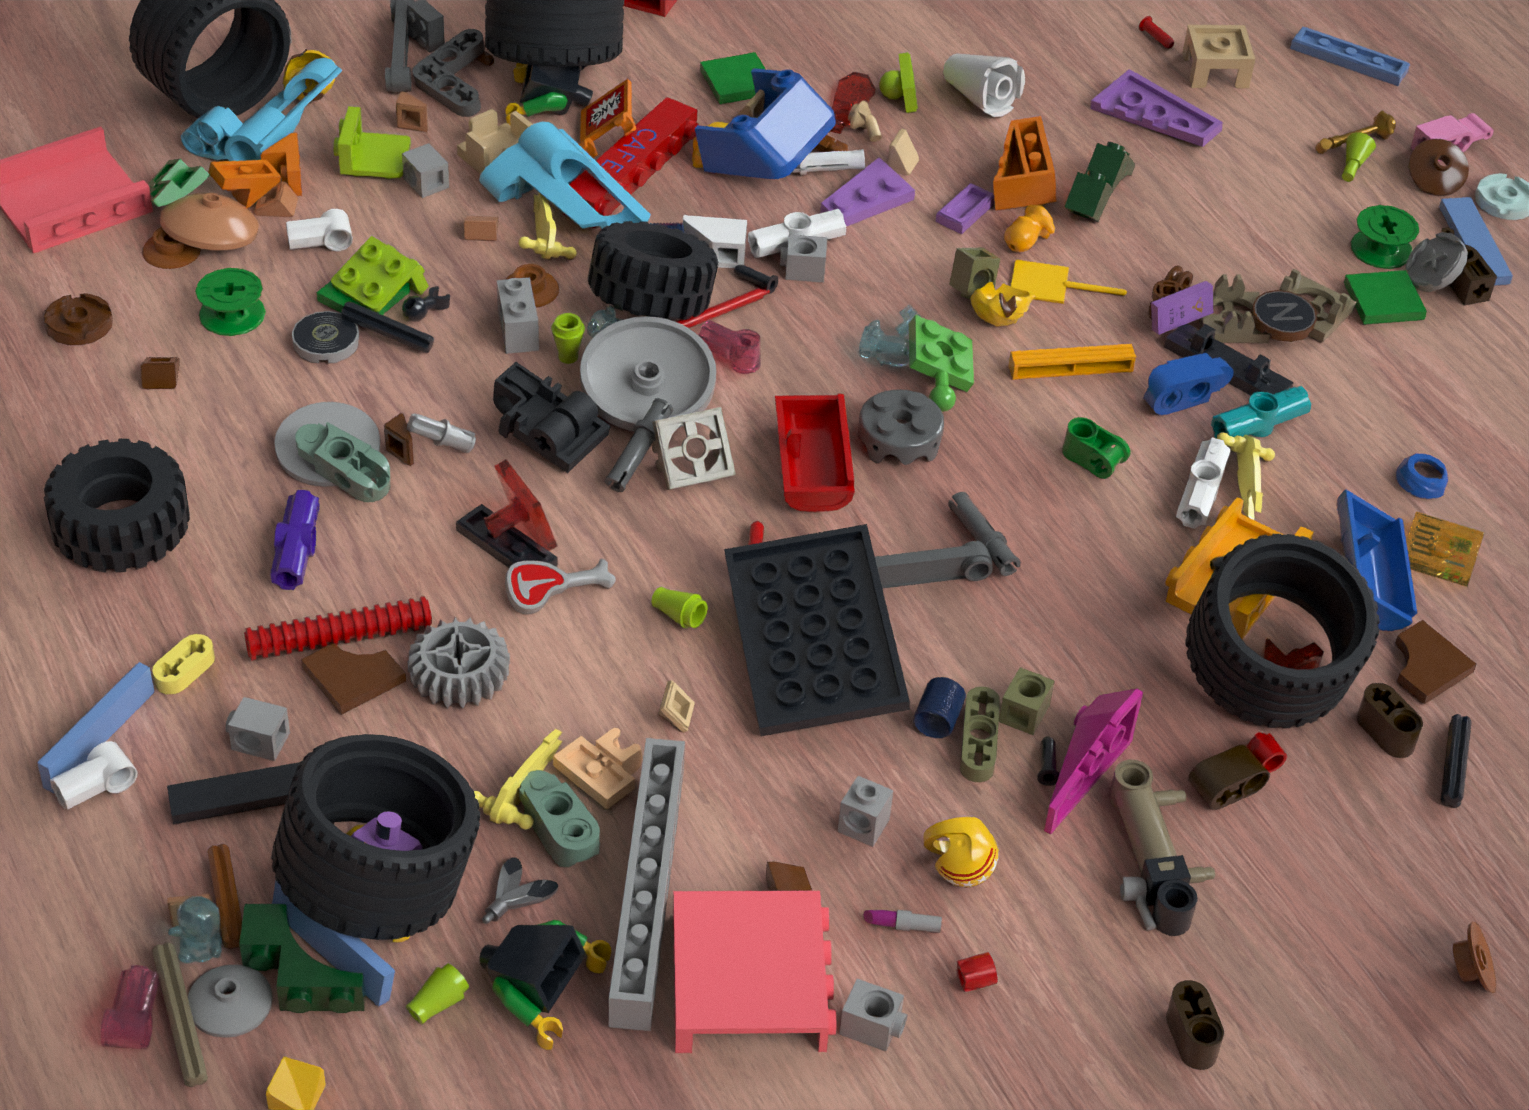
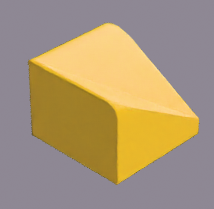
M283 1056L266 1090L268 1109L314 1110L326 1086L324 1070L321 1067Z

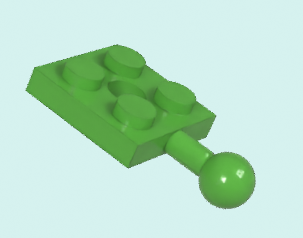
M915 315L909 322V368L935 378V387L931 390L929 398L938 405L942 412L950 410L956 402L955 392L949 385L968 392L974 384L972 339L960 332L947 329L933 320H927Z

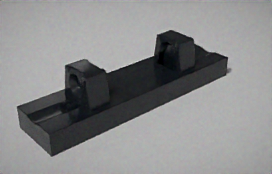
M1189 324L1182 325L1165 339L1164 348L1182 358L1207 353L1212 359L1220 357L1225 360L1234 371L1229 384L1250 396L1257 392H1267L1273 395L1293 387L1294 382L1270 369V359L1259 354L1253 360L1216 340V329L1207 324H1204L1200 330Z

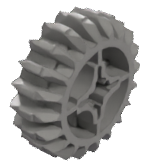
M455 617L453 622L448 624L440 620L437 628L427 626L425 634H417L415 644L410 645L407 663L413 687L418 688L421 697L430 696L433 704L441 700L444 701L447 709L452 703H459L462 709L467 702H473L478 706L481 697L491 700L494 691H501L502 685L509 675L510 653H508L504 637H499L496 628L488 629L485 621L475 625L471 617L466 622H459Z

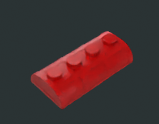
M844 394L775 396L785 501L790 507L806 512L834 511L847 506L852 501L855 493V480Z

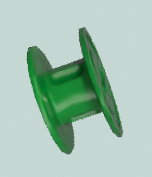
M1376 205L1362 210L1356 219L1360 232L1356 233L1350 242L1351 251L1359 260L1376 268L1393 269L1404 266L1412 252L1410 242L1415 240L1419 234L1418 222L1406 211L1393 206Z
M240 268L218 269L206 274L198 282L195 290L197 299L202 304L199 312L201 324L208 331L225 336L241 335L256 329L263 322L266 314L264 304L259 300L263 290L261 280L254 273Z

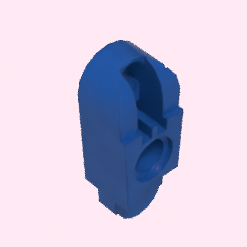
M1207 353L1167 361L1166 364L1159 365L1152 370L1148 379V388L1143 399L1159 415H1167L1207 403L1211 393L1220 391L1221 388L1231 381L1234 371L1225 360L1220 357L1212 359Z

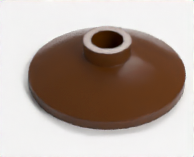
M1429 139L1423 141L1416 146L1409 158L1408 167L1412 180L1421 190L1435 196L1451 195L1462 188L1468 178L1469 165L1466 156L1458 146L1447 140ZM1438 160L1443 161L1446 166L1440 165Z

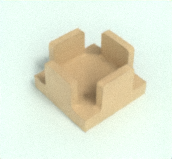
M490 109L469 120V133L465 134L466 141L457 145V155L481 174L502 152L517 144L521 134L533 124L515 111L510 114L511 126L507 122L498 126L497 112Z

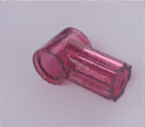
M711 320L706 321L702 325L698 336L708 345L711 352L731 360L733 370L742 374H750L759 370L761 367L760 335L756 331L750 329L733 331Z
M131 965L129 969L121 972L112 1009L107 1008L103 1015L101 1024L102 1047L148 1049L153 1028L152 1008L159 985L158 973L152 972L146 966Z

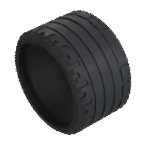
M140 0L130 25L129 49L132 53V61L135 63V67L140 74L189 115L195 116L198 119L212 108L220 106L225 109L228 107L237 116L260 102L278 81L289 55L291 31L284 10L281 9V6L275 0ZM234 9L231 28L222 45L202 64L186 71L190 50L198 36L212 21Z
M486 0L485 47L500 59L539 66H588L612 61L623 50L622 21L624 19V0Z
M1293 534L1258 536L1257 539L1251 538L1246 540L1243 545L1239 544L1234 547L1218 563L1190 616V622L1186 630L1187 637L1185 639V645L1188 647L1186 652L1187 658L1191 662L1190 668L1195 673L1199 685H1202L1204 688V692L1211 696L1217 705L1222 706L1228 713L1238 716L1243 721L1253 722V724L1258 726L1265 725L1268 728H1290L1294 725L1299 727L1304 726L1308 722H1315L1319 716L1324 717L1338 705L1376 646L1380 619L1377 614L1378 606L1377 602L1374 601L1372 589L1368 587V582L1361 576L1359 570L1346 557L1319 541ZM1252 594H1268L1284 598L1299 605L1311 614L1324 629L1330 642L1332 662L1314 669L1295 670L1279 666L1262 658L1249 648L1238 635L1231 621L1229 603L1237 598Z
M376 734L351 735L327 741L323 745L314 748L313 752H309L303 761H300L294 773L271 855L275 879L281 886L284 895L303 914L320 925L338 933L375 940L399 939L413 936L416 933L427 930L429 926L437 924L439 919L447 914L448 909L453 904L480 826L478 800L475 798V793L467 780L455 767L437 753L412 741ZM383 812H394L402 819L400 830L419 840L422 850L399 851L382 849L363 843L343 833L332 823L349 821L368 823Z

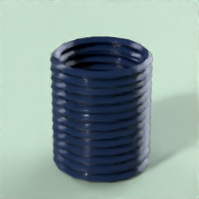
M947 677L931 679L926 685L914 714L913 721L918 730L932 738H945L949 736L954 729L966 698L964 688L958 682Z

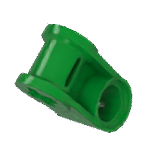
M1084 417L1070 420L1062 447L1064 457L1101 479L1109 478L1114 473L1115 467L1119 463L1126 462L1131 455L1129 445L1124 439Z

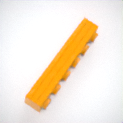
M1132 344L1010 351L1008 367L1012 380L1133 372L1136 355Z

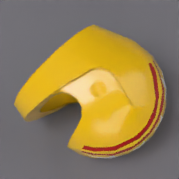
M957 817L938 822L925 830L923 834L924 847L933 853L942 855L936 861L935 868L952 885L965 888L974 887L984 883L995 871L999 849L995 838L980 819L975 817ZM946 837L949 839V841H940L937 839Z

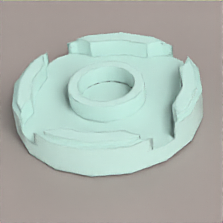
M1502 173L1488 175L1480 180L1475 192V199L1482 210L1492 216L1507 220L1524 219L1529 216V182L1516 176L1514 180L1506 178L1507 174Z

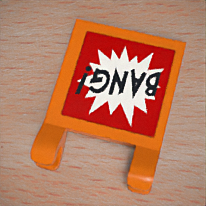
M628 78L581 110L579 145L592 158L598 155L593 141L615 126H621L625 136L636 130L632 118V82Z

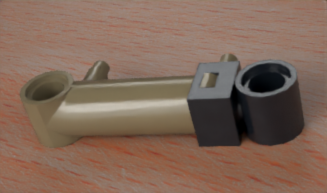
M1128 759L1116 766L1109 794L1110 802L1120 812L1141 872V878L1146 882L1147 906L1154 905L1152 918L1156 925L1155 928L1163 934L1179 936L1189 930L1198 901L1197 893L1190 884L1214 879L1215 870L1212 867L1203 868L1202 866L1188 868L1184 856H1177L1159 807L1185 802V791L1164 790L1154 792L1151 786L1153 772L1150 767L1144 762Z

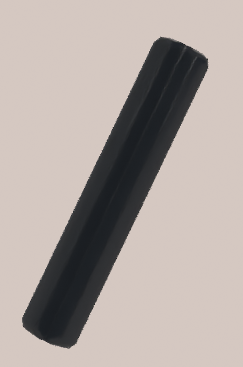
M346 302L341 312L342 318L421 352L429 353L433 346V336L353 302Z
M1460 714L1453 715L1449 723L1440 798L1444 806L1451 805L1453 808L1459 807L1464 797L1472 725L1470 717L1461 716Z

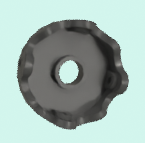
M896 389L878 393L864 403L859 413L858 439H862L865 443L869 458L873 462L880 463L888 454L898 457L904 465L912 463L921 456H924L929 461L934 460L937 456L944 432V416L938 405L930 398L919 392ZM897 420H905L908 423L901 424Z

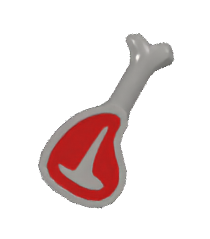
M602 558L596 567L591 570L568 574L550 563L521 561L511 565L507 571L505 588L507 597L516 611L522 614H533L541 610L551 596L561 594L570 587L599 584L609 589L614 585L616 578L608 572V562Z

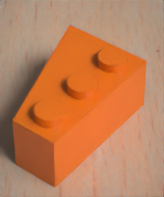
M1041 116L1011 120L1004 142V152L999 159V169L993 180L995 211L1057 202L1055 170Z

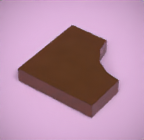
M1424 620L1419 621L1400 633L1395 642L1397 647L1403 652L1406 660V667L1399 673L1397 682L1423 704H1426L1474 673L1477 665Z
M333 643L301 659L302 669L341 715L406 682V672L386 650L374 654L357 655L343 651Z

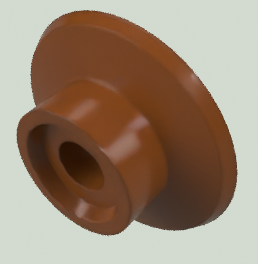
M162 227L154 232L142 249L145 261L154 267L162 269H176L189 265L198 258L201 252V248L192 247L175 240Z
M536 264L521 265L506 278L530 277L536 308L550 304L559 294V284L556 279L547 273L544 268Z
M1472 921L1467 928L1468 939L1453 943L1454 961L1463 982L1466 983L1479 979L1487 992L1495 993L1497 984L1491 952L1480 926L1475 921Z

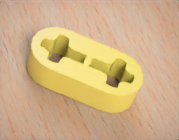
M202 634L189 635L160 658L152 670L156 689L164 694H176L186 689L214 663L215 659L211 639Z

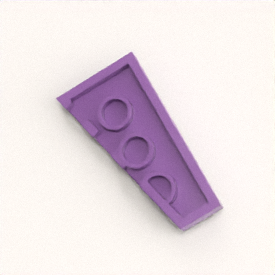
M1130 69L1091 100L1092 110L1201 147L1205 146L1222 131V121Z

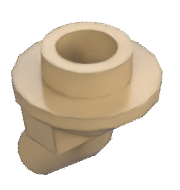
M862 101L859 105L854 104L848 115V120L851 121L850 127L852 129L859 127L867 128L870 140L872 142L879 141L882 136L877 120L870 112L868 103Z

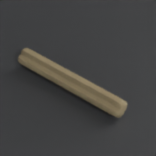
M166 942L163 945L157 944L153 948L152 953L184 1083L188 1087L202 1085L208 1079L176 949L174 944Z

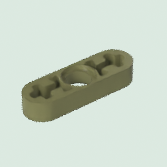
M975 687L971 689L966 696L960 772L967 780L978 783L985 782L993 776L997 755L1000 697L996 691L988 687ZM979 703L986 704L985 715H978ZM974 729H983L990 736L986 739H978L972 736L970 732ZM975 753H982V766L975 765Z

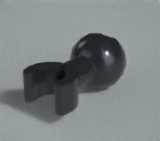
M435 286L429 289L428 296L424 298L410 296L402 305L403 315L409 317L413 322L421 321L426 317L428 310L432 308L437 310L449 308L450 294L438 296L439 287Z

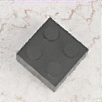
M417 0L408 4L407 18L409 20L408 33L410 37L416 40L429 53L444 45V16L426 0Z

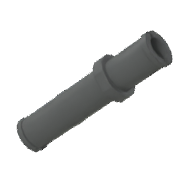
M655 398L643 420H639L635 424V433L610 473L604 479L607 486L614 481L611 486L612 490L623 492L626 489V485L653 441H656L652 422L666 419L673 412L671 404L666 409H663L668 403L666 400Z
M966 492L954 494L952 499L958 505L956 506L952 500H949V508L956 514L975 540L982 542L989 550L993 563L1003 576L1015 573L1017 569L1011 562L1016 567H1020L1021 562L1006 545L1007 540L1001 532L995 531Z

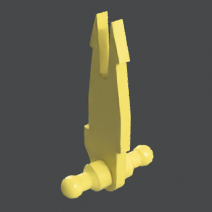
M538 192L539 195H534L537 239L532 240L528 237H521L518 243L522 249H533L536 254H541V257L544 259L558 258L559 256H565L568 259L575 258L577 253L575 248L564 247L560 242L555 241L556 224L552 219L549 202Z
M1220 433L1217 435V439L1224 440V444L1229 446L1231 451L1237 453L1239 468L1237 477L1241 497L1244 500L1243 511L1247 517L1254 520V510L1261 513L1263 493H1261L1259 457L1265 461H1271L1274 459L1275 453L1271 448L1261 447L1260 440L1252 436L1244 435L1242 437L1237 435L1231 437L1227 433Z
M555 729L543 739V743L522 764L513 777L510 776L504 783L497 798L494 796L487 798L479 791H474L479 807L483 808L484 814L490 816V821L497 824L504 822L508 825L515 823L525 830L533 826L534 820L532 816L518 812L516 807L521 802L519 799V788H521V783L529 772L535 770L543 771L548 762H551L562 741L558 740L562 733L561 731Z

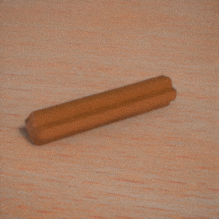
M226 844L212 845L207 853L222 940L225 948L232 949L240 947L242 917L231 855Z

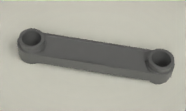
M415 0L390 1L391 20L395 23L391 67L385 68L386 90L393 91V93L411 91L412 89L411 68L407 67L409 47V20L407 13L408 4L415 2Z
M979 541L967 542L960 547L875 557L882 588L966 578L971 581H980L987 578L993 570L989 550Z

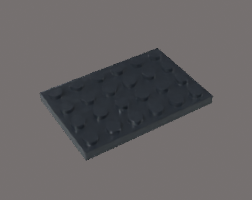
M867 524L724 549L760 737L910 710V700Z

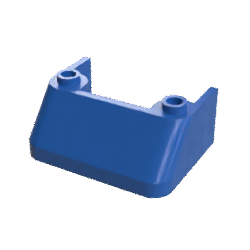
M754 68L751 74L755 93L759 90H763L765 93L764 112L758 118L738 115L725 128L697 125L695 133L704 172L764 179L784 178L794 171L836 124L834 110L799 73L790 69L777 71Z

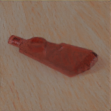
M852 72L839 80L832 105L836 124L829 132L841 134L845 126H850L851 121L848 120V115L853 105H859L862 101L869 103L875 95L876 88L868 74Z

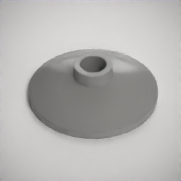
M224 965L211 969L195 981L188 993V1001L194 1024L202 1032L215 1037H236L252 1031L265 1020L270 1012L272 991L269 982L260 972L248 966ZM226 992H233V993L228 994V995H225V994H224V993H226Z

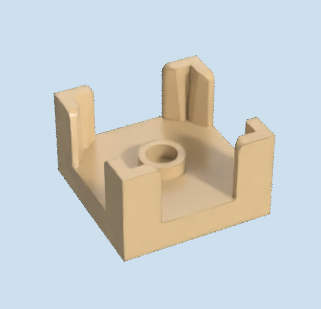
M1245 25L1187 26L1182 54L1184 61H1189L1190 57L1193 58L1190 73L1191 88H1205L1210 69H1238L1235 87H1250L1255 56Z

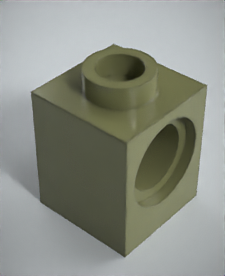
M983 247L956 248L949 285L960 291L962 297L968 299L971 298L975 290L981 289L990 281L993 282L995 288L1000 258Z
M1020 667L1002 698L999 722L1034 735L1050 706L1055 681Z

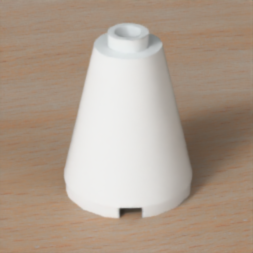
M956 53L950 56L944 64V78L983 112L993 117H1001L1009 113L1014 108L1010 105L1015 98L1020 99L1025 85L1024 70L1012 58Z

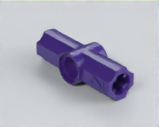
M297 490L296 493L288 496L283 522H278L276 525L274 538L275 556L270 575L271 582L277 584L283 590H294L295 587L303 584L308 558L313 557L315 553L316 521L320 504L319 497L312 495L308 490Z

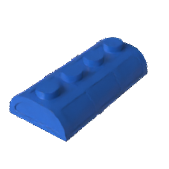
M1345 489L1339 495L1336 503L1344 557L1359 570L1361 576L1368 582V587L1372 589L1374 601L1377 602L1379 630L1395 631L1403 629L1413 623L1412 617L1417 614L1403 519L1392 518Z

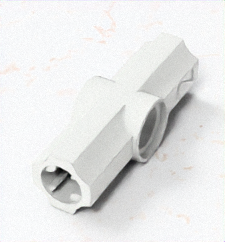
M839 209L812 216L801 212H793L784 218V223L749 232L748 242L751 253L755 258L779 253L782 247H788L789 234L827 237V240L846 235V224L843 214Z
M1212 437L1210 440L1202 441L1196 460L1191 466L1189 479L1176 515L1183 522V526L1196 529L1200 525H1206L1230 455V448L1224 444V440Z

